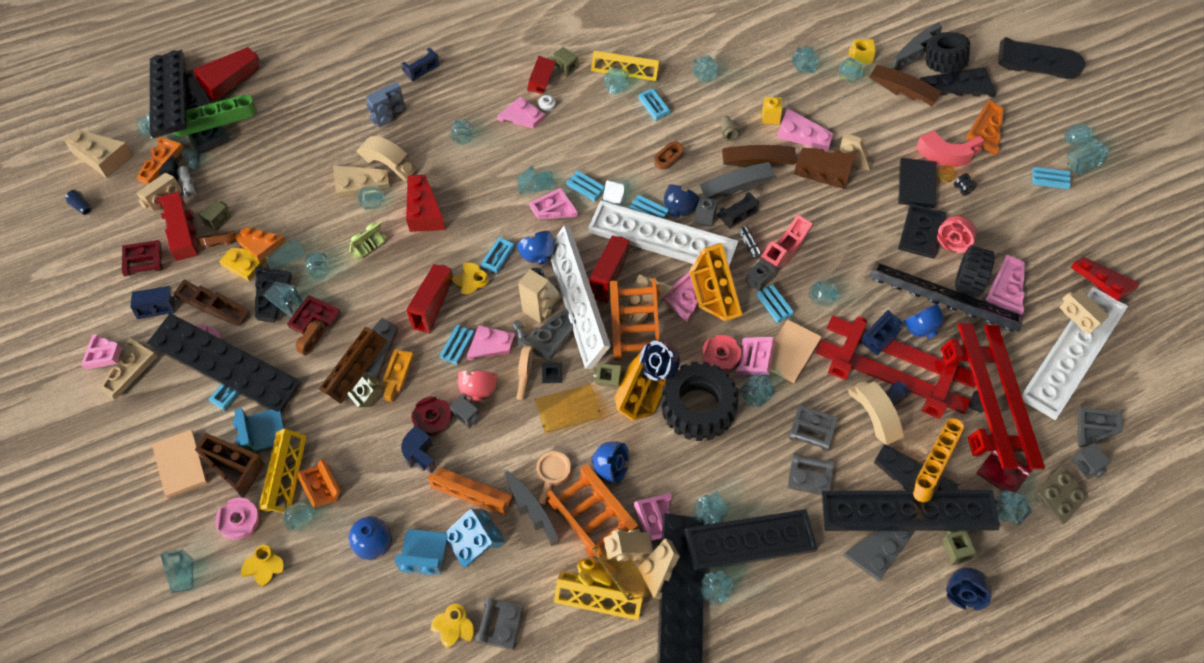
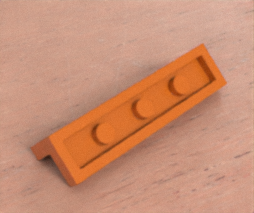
M441 467L438 468L436 474L430 473L428 476L431 488L502 516H506L514 499L513 495Z

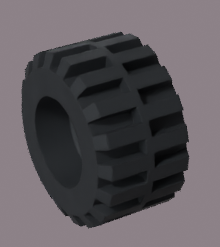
M942 32L935 34L927 41L926 65L935 72H958L968 65L970 41L965 35L957 32Z
M973 245L967 248L955 280L956 291L977 297L985 291L994 267V251Z

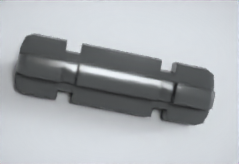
M741 227L739 234L743 238L748 251H751L752 258L760 257L762 251L757 246L758 244L752 233H750L749 227Z

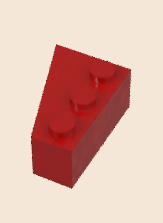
M408 175L406 221L409 232L445 230L443 217L426 175Z
M179 192L157 197L158 203L164 210V213H161V217L166 221L167 229H165L169 250L174 259L179 261L198 256L197 248H199V242L194 235L197 233L195 224L192 223L194 219L192 209H188Z

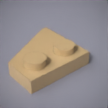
M844 133L839 150L841 153L851 154V151H857L853 166L869 171L872 163L867 160L868 153L864 148L862 138Z
M666 538L638 567L652 596L659 600L663 594L660 592L665 580L669 581L672 569L679 558V554L672 541Z

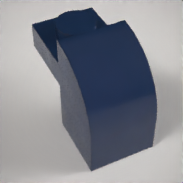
M414 426L403 438L401 444L402 454L410 468L416 464L422 471L427 470L433 473L437 468L431 457L425 454L433 445L430 436L417 426Z

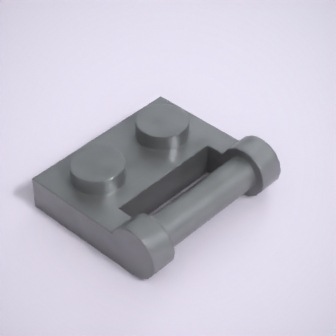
M799 405L789 439L793 441L795 439L822 447V450L828 451L838 417ZM798 428L826 436L825 440L798 432Z
M793 452L787 489L822 495V491H830L834 460H819L799 456L800 453ZM798 464L823 468L826 471L825 473L800 469L797 466Z
M485 598V610L475 642L514 650L523 605ZM493 609H498L499 614L493 637H488L487 634Z

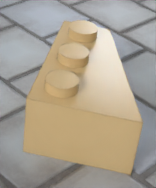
M78 129L64 139L74 155L106 178L133 156L125 142Z
M531 269L518 282L523 313L539 323H542L544 319L551 315L553 308L563 298L549 280Z

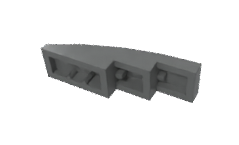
M938 22L915 36L895 57L892 69L899 70L920 60L922 53L926 51L929 38L935 34H940L943 26Z
M770 162L718 176L700 184L704 197L714 199L723 194L727 197L740 190L744 193L776 178Z
M509 471L504 472L520 515L529 513L535 530L544 528L551 546L559 543L555 529L537 499Z

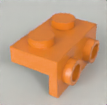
M324 459L319 460L318 466L298 471L297 477L313 509L337 501L341 492L340 484L335 481L332 469L326 464Z

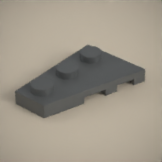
M878 531L845 552L843 556L879 582L915 531Z

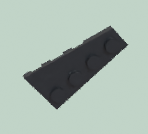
M985 67L920 77V80L942 91L940 95L953 93L956 96L973 94V96L980 97L981 94L989 97H995L997 93Z
M886 444L883 445L874 461L893 480H897L904 490H914L916 479L923 467L921 463ZM943 476L936 490H957L959 484Z

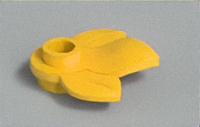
M469 262L463 263L464 273L452 278L456 286L462 287L461 294L466 295L474 293L478 288L485 287L489 282L488 274L480 270L478 265Z
M261 545L255 549L253 556L244 561L241 568V576L248 577L254 575L257 584L264 587L271 581L273 573L279 574L283 572V560L275 555V551L271 546ZM268 553V556L262 559V555Z
M591 558L581 559L577 565L578 577L586 586L592 585L594 581L611 586L612 575H615L617 572L611 565L595 562Z
M460 604L449 605L445 613L438 614L432 621L431 630L441 632V641L446 648L454 645L459 637L466 641H471L473 638V623L466 617V610ZM455 610L459 613L457 619H453L451 616Z

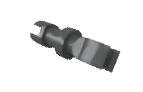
M519 320L514 321L513 328L518 334L517 338L527 337L528 333L524 331L522 322Z

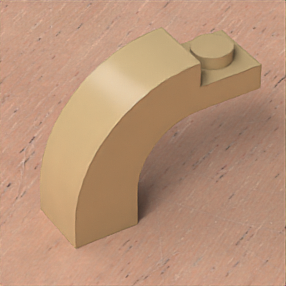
M371 136L356 150L368 163L377 160L386 164L403 181H407L408 175H412L417 169L406 157L407 153L382 137Z
M859 382L855 386L848 388L849 395L860 402L870 415L876 438L886 445L904 438L898 414L887 394L876 382Z

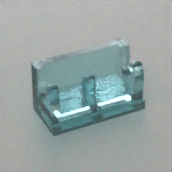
M1094 138L1067 153V158L1074 163L1073 165L1069 162L1067 166L1079 177L1104 163L1109 148Z
M298 237L286 241L267 256L266 260L270 269H273L306 254Z

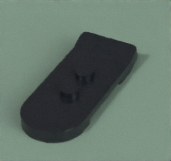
M1007 37L1000 41L998 63L1008 70L1028 71L1053 75L1063 79H1074L1082 73L1085 67L1083 57L1073 50L1018 42Z

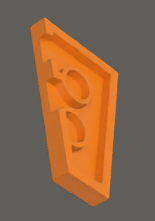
M988 99L965 138L972 140L981 136L984 140L982 148L997 155L999 152L998 143L1001 137L1000 126L1002 125L1004 108Z
M158 137L157 147L152 148L150 160L145 161L136 178L141 183L148 185L160 177L159 170L169 157L173 156L176 159L185 149L181 143Z
M251 227L243 228L235 236L237 243L245 250H248L252 256H255L259 263L286 242L282 235Z

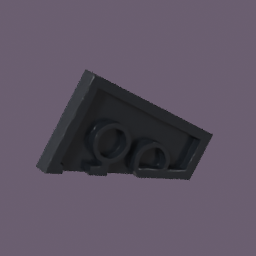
M255 267V318L258 321L275 323L292 274L288 271Z

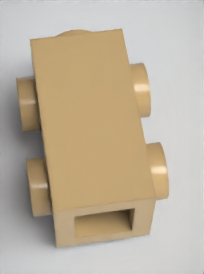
M164 173L137 192L140 198L138 201L143 208L156 211L162 208L158 203L157 197L176 192L181 193L182 189L173 176Z
M1081 289L1075 293L1069 292L1062 299L1065 302L1059 307L1066 316L1070 317L1088 335L1109 317Z
M624 529L614 530L612 535L604 538L608 559H617V562H625L633 559V562L644 561L646 559L645 556L653 552L649 532H640L639 529L625 532Z

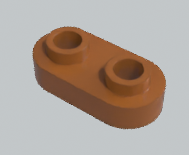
M677 141L668 143L655 155V166L661 170L671 167L683 156V145Z
M231 231L198 237L200 245H204V248H211L216 246L215 244L222 243L223 245L233 244L234 240H236V233Z
M318 320L309 323L303 336L296 342L298 353L306 356L311 352L325 331L324 323Z

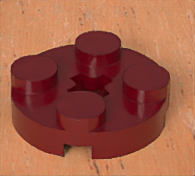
M433 396L426 397L417 402L416 408L412 411L411 419L413 425L417 426L428 436L441 434L451 426L452 413L449 404L445 400L442 401ZM429 413L437 414L435 419H427Z

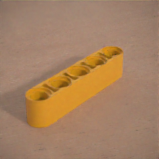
M949 419L943 426L916 479L913 492L916 500L928 502L932 499L960 443L964 430V424L960 420Z

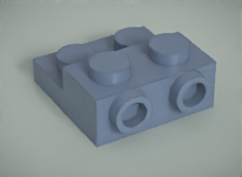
M398 82L366 96L368 101L366 106L371 113L369 115L370 119L378 127L394 121L393 115L406 109Z

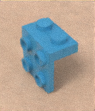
M242 408L234 410L235 418H233V424L239 433L236 436L239 447L253 453L273 448L276 432L284 429L281 411L276 412L271 409L247 416Z
M470 509L445 532L447 534V543L462 567H468L488 548H500L506 543L502 537V532L494 525L490 513L485 509Z
M407 530L402 554H396L395 564L398 570L403 573L416 572L427 576L441 575L447 545V534Z

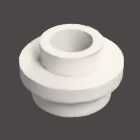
M550 95L542 96L538 101L539 107L543 111H551L555 106L554 97Z

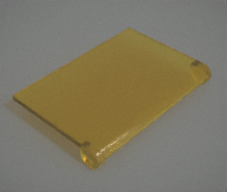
M591 384L535 399L545 434L588 421L602 419Z
M598 545L592 548L593 554L628 601L652 596L640 570L631 559L625 562H617V559H608L606 548L600 549Z

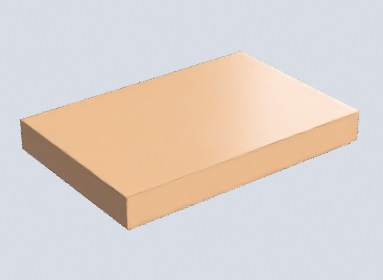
M787 319L775 338L776 342L770 371L795 383L819 344L821 336Z
M192 430L152 444L164 494L167 498L207 484L201 457L195 451L197 443Z

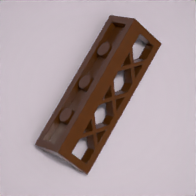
M364 327L319 387V390L341 404L347 397V393L353 389L385 346L387 340L373 329Z

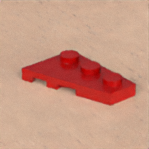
M1086 257L1078 259L1071 266L1074 271L1116 301L1132 293L1140 285V283Z

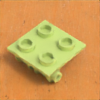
M381 221L377 224L375 222L370 224L366 228L367 231L363 234L357 233L351 238L349 252L354 251L353 255L356 259H362L368 252H372L369 245L375 250L376 246L379 247L385 243L386 236L384 233L380 234Z

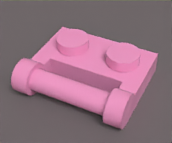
M774 337L743 338L740 363L736 368L735 374L739 377L769 375L776 342ZM753 347L750 365L747 366L750 349Z

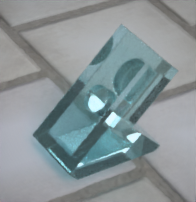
M530 166L517 177L519 194L554 189L551 171L534 173L533 166Z

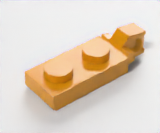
M394 349L382 381V388L385 390L383 394L385 401L393 402L396 392L400 393L414 358L413 352Z

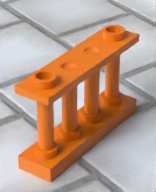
M652 278V287L622 288L618 287V281H610L614 360H622V354L631 351H642L646 344H650H625V342H621V335H625V333L655 331L656 341L660 340L657 296H661L660 284H656V278ZM653 294L654 305L629 307L619 305V298H623V296ZM654 313L655 324H620V317H623L624 314Z
M585 464L580 468L581 477L575 484L557 497L551 490L547 492V503L553 511L557 510L583 542L586 546L585 551L590 558L595 557L600 562L602 560V553L599 550L605 547L604 538L612 535L614 530L624 529L625 532L638 529V524L589 465ZM590 486L593 490V495L568 512L562 503L583 487ZM597 501H602L606 506L605 511L581 528L574 518ZM615 517L619 521V526L594 544L587 534L608 518Z

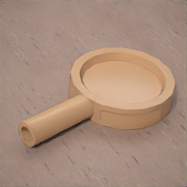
M524 345L521 351L516 400L524 401L526 383L532 367V346Z
M558 451L545 453L537 462V474L544 483L538 501L542 507L546 506L548 500L547 492L551 490L552 486L563 484L571 474L569 459L565 454Z

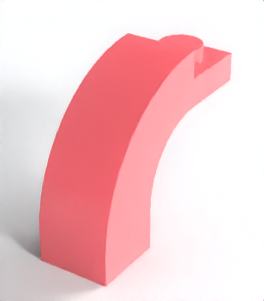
M933 130L919 138L916 149L926 159L935 161L938 165L959 167L970 164L972 157L982 150L981 147L984 140L981 136H978L963 144H951L944 141Z
M797 214L784 235L775 243L771 241L761 257L778 268L783 267L804 244V239L814 224Z

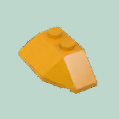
M718 243L703 248L689 270L699 308L723 321L742 316L723 244Z
M641 352L630 363L615 395L617 411L632 421L654 415L666 379L651 380L643 373L644 363L640 364Z

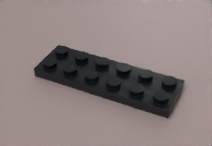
M193 69L186 71L187 110L211 104L204 90L197 83ZM223 126L188 135L197 154L230 141Z
M806 509L689 527L684 530L694 572L812 553L818 550Z

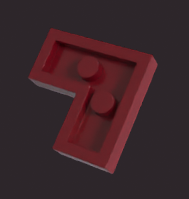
M308 295L287 325L290 329L304 334L309 323L315 320L331 328L340 316L341 311Z

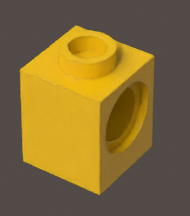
M854 39L852 47H849V57H852V64L873 63L875 56L874 39Z
M764 97L762 124H780L782 98Z

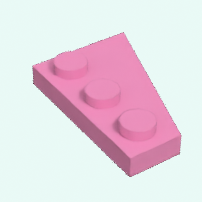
M788 108L778 133V138L827 151L833 137L832 132Z
M1006 255L986 297V301L1023 315L1025 262Z
M689 272L673 285L674 290L662 299L666 305L687 323L698 305Z

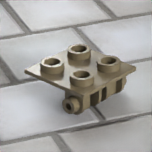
M1062 465L1035 493L1036 497L1034 499L1039 504L1042 502L1046 503L1058 520L1065 524L1088 496L1064 465Z

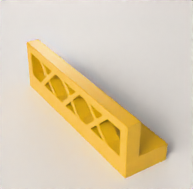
M593 51L591 71L657 81L658 68H660L661 61ZM596 59H603L607 65L602 69L595 68ZM615 61L620 62L623 66L618 72L614 71L610 66ZM636 64L639 71L635 74H630L627 69L629 65ZM648 66L655 67L653 77L646 76L643 70Z
M288 429L276 432L258 508L259 511H275L290 514L298 478L297 474L300 469L307 435ZM291 437L300 439L298 447L294 450L290 445ZM291 455L295 463L294 467L289 469L285 461L286 457ZM287 474L290 485L284 489L281 484V478ZM283 495L286 500L285 508L275 506L277 497Z
M561 570L557 579L554 603L639 620L644 587L612 581L611 586L596 581L592 585L586 586L580 581L579 574ZM561 588L569 589L574 596L569 599L560 597ZM588 593L595 600L591 603H586L580 596ZM606 597L612 598L616 605L611 608L605 607L601 600ZM627 602L636 603L635 613L626 611L623 604Z

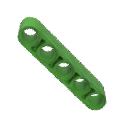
M241 95L187 110V129L174 132L176 136H185L251 118L256 115L257 109L252 97L249 95Z

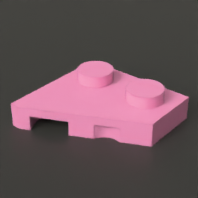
M519 97L498 115V120L501 122L509 120L513 121L515 125H524L529 128H535L545 119L543 112L522 97Z
M561 188L529 203L538 220L578 216L577 210Z
M478 325L467 359L471 361L475 357L480 356L488 358L494 355L510 354L515 334Z
M93 334L81 366L85 369H92L117 364L123 347L118 343L110 342L108 339H102Z
M671 493L638 500L634 503L643 532H649L651 542L662 539V516L664 513L670 514L671 512L669 511V501L672 499Z

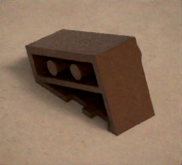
M802 148L794 174L819 183L845 189L857 151H851V154L841 153L840 150L824 152V149Z
M205 433L195 448V451L202 460L242 498L245 497L264 466V462L258 454L208 433Z

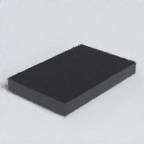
M909 158L900 159L898 204L910 205L912 203L923 207L935 208L937 162Z
M910 203L898 250L934 259L939 244L937 239L938 229L944 222L946 212Z

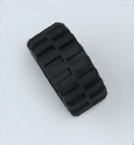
M691 362L689 366L687 364L681 365L680 370H677L672 377L666 379L662 390L661 408L662 415L667 420V425L670 428L674 427L676 434L681 435L682 433L685 435L684 438L689 440L691 437L696 438V441H702V438L712 440L714 435L719 437L724 434V430H728L731 427L738 407L739 393L738 388L735 387L734 379L729 378L727 371H720L719 366L715 364L710 366L709 362H703V364ZM703 390L716 398L718 406L709 412L698 413L686 408L681 398L690 391Z

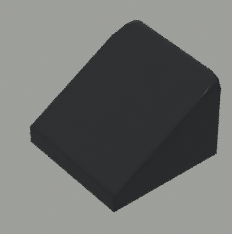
M173 156L169 157L159 170L160 175L167 173L178 181L177 169L179 170V166Z
M542 363V383H562V363Z
M977 390L973 392L968 408L982 413L984 409Z

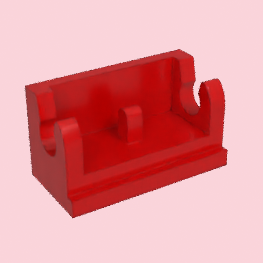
M538 55L529 78L527 91L539 94L544 93V90L537 87L547 88L556 61Z

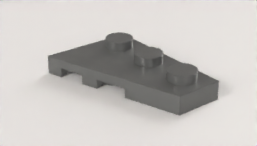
M564 309L547 320V323L542 327L532 330V333L527 337L518 339V345L522 347L524 345L532 346L534 353L551 361L573 333L574 326L570 322L568 310Z
M381 318L372 329L385 338L387 343L364 372V374L373 376L377 380L380 377V370L386 362L387 353L391 349L398 332L397 326L384 318Z

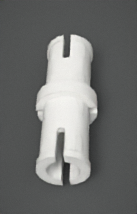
M181 166L179 170L177 169L179 185L183 188L185 198L192 199L196 196L193 186L194 181L190 177L188 168Z

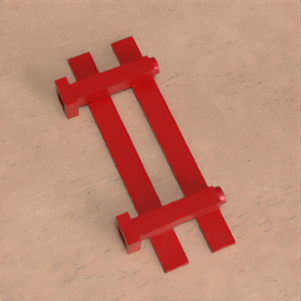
M832 315L826 329L845 336L847 339L843 348L821 339L815 353L832 360L828 371L829 374L847 380L849 372L853 368L889 384L899 381L909 389V392L926 398L921 412L938 419L942 417L946 407L965 414L970 399L952 393L948 389L952 380L973 389L976 383L972 371L958 366L959 361L953 366H946L943 359L892 340L882 351L939 374L940 376L935 386L854 353L858 342L861 343L864 334L868 331V329H865L867 320L863 317H857L854 323H850Z
M958 323L963 345L959 344L958 339L949 340L941 348L946 366H953L958 361L969 362L991 435H988L986 429H978L967 437L972 455L981 456L987 451H997L1002 469H1017L1018 465L1014 452H1024L1030 470H1044L1046 467L999 325L983 326L990 347L979 345L972 323ZM985 363L996 364L1019 436L1008 435Z

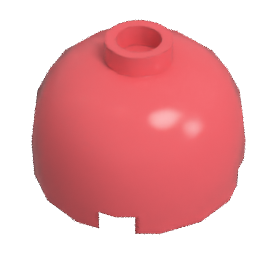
M959 215L952 216L940 225L937 239L945 250L949 251L951 249L958 254L964 253L970 245L974 244L977 230L969 218Z
M467 371L458 372V388L461 393L471 397L470 401L482 402V398L489 397L495 391L497 374L487 371H473V373L467 375Z

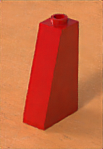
M246 47L195 68L196 81L214 102L259 69V57L256 52Z
M611 236L589 279L595 300L609 303L611 298L610 281H617L630 250V240L621 236Z
M433 264L408 305L406 311L413 330L431 333L452 283L453 274L448 266Z

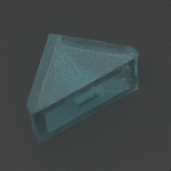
M614 178L608 180L602 201L621 206L630 183Z
M275 282L263 294L265 298L291 318L303 303L296 287L289 284Z
M184 549L161 553L171 593L193 589V558Z

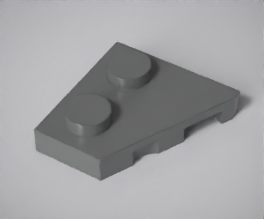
M1090 408L1078 409V447L1092 444L1122 432V412Z

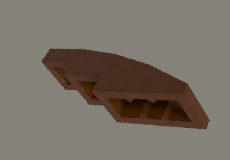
M876 65L869 76L870 79L895 95L901 92L913 101L919 98L931 107L942 92L909 74L881 65Z
M746 145L722 149L724 165L748 167L770 162L771 167H776L777 163L795 165L797 162L795 147Z
M185 279L173 293L174 297L237 326L241 325L250 312L247 308L218 292L213 293L202 286L197 287Z

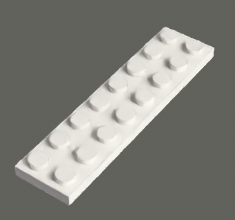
M600 201L588 227V233L608 239L612 235L621 236L630 240V245L692 264H694L703 248L722 243L730 267L738 246L737 240L605 201Z
M563 226L554 239L555 247L550 260L565 307L569 312L570 322L574 326L573 332L585 369H592L610 348V342L572 230L569 226Z
M1094 287L1089 291L1088 296L1109 317L1089 335L1081 330L1071 319L1022 393L1025 403L1054 420L1060 415L1128 307Z

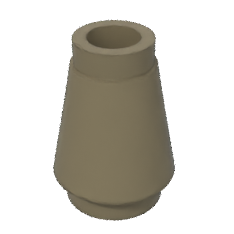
M729 116L722 117L723 137L728 141L737 139L739 136L738 127Z

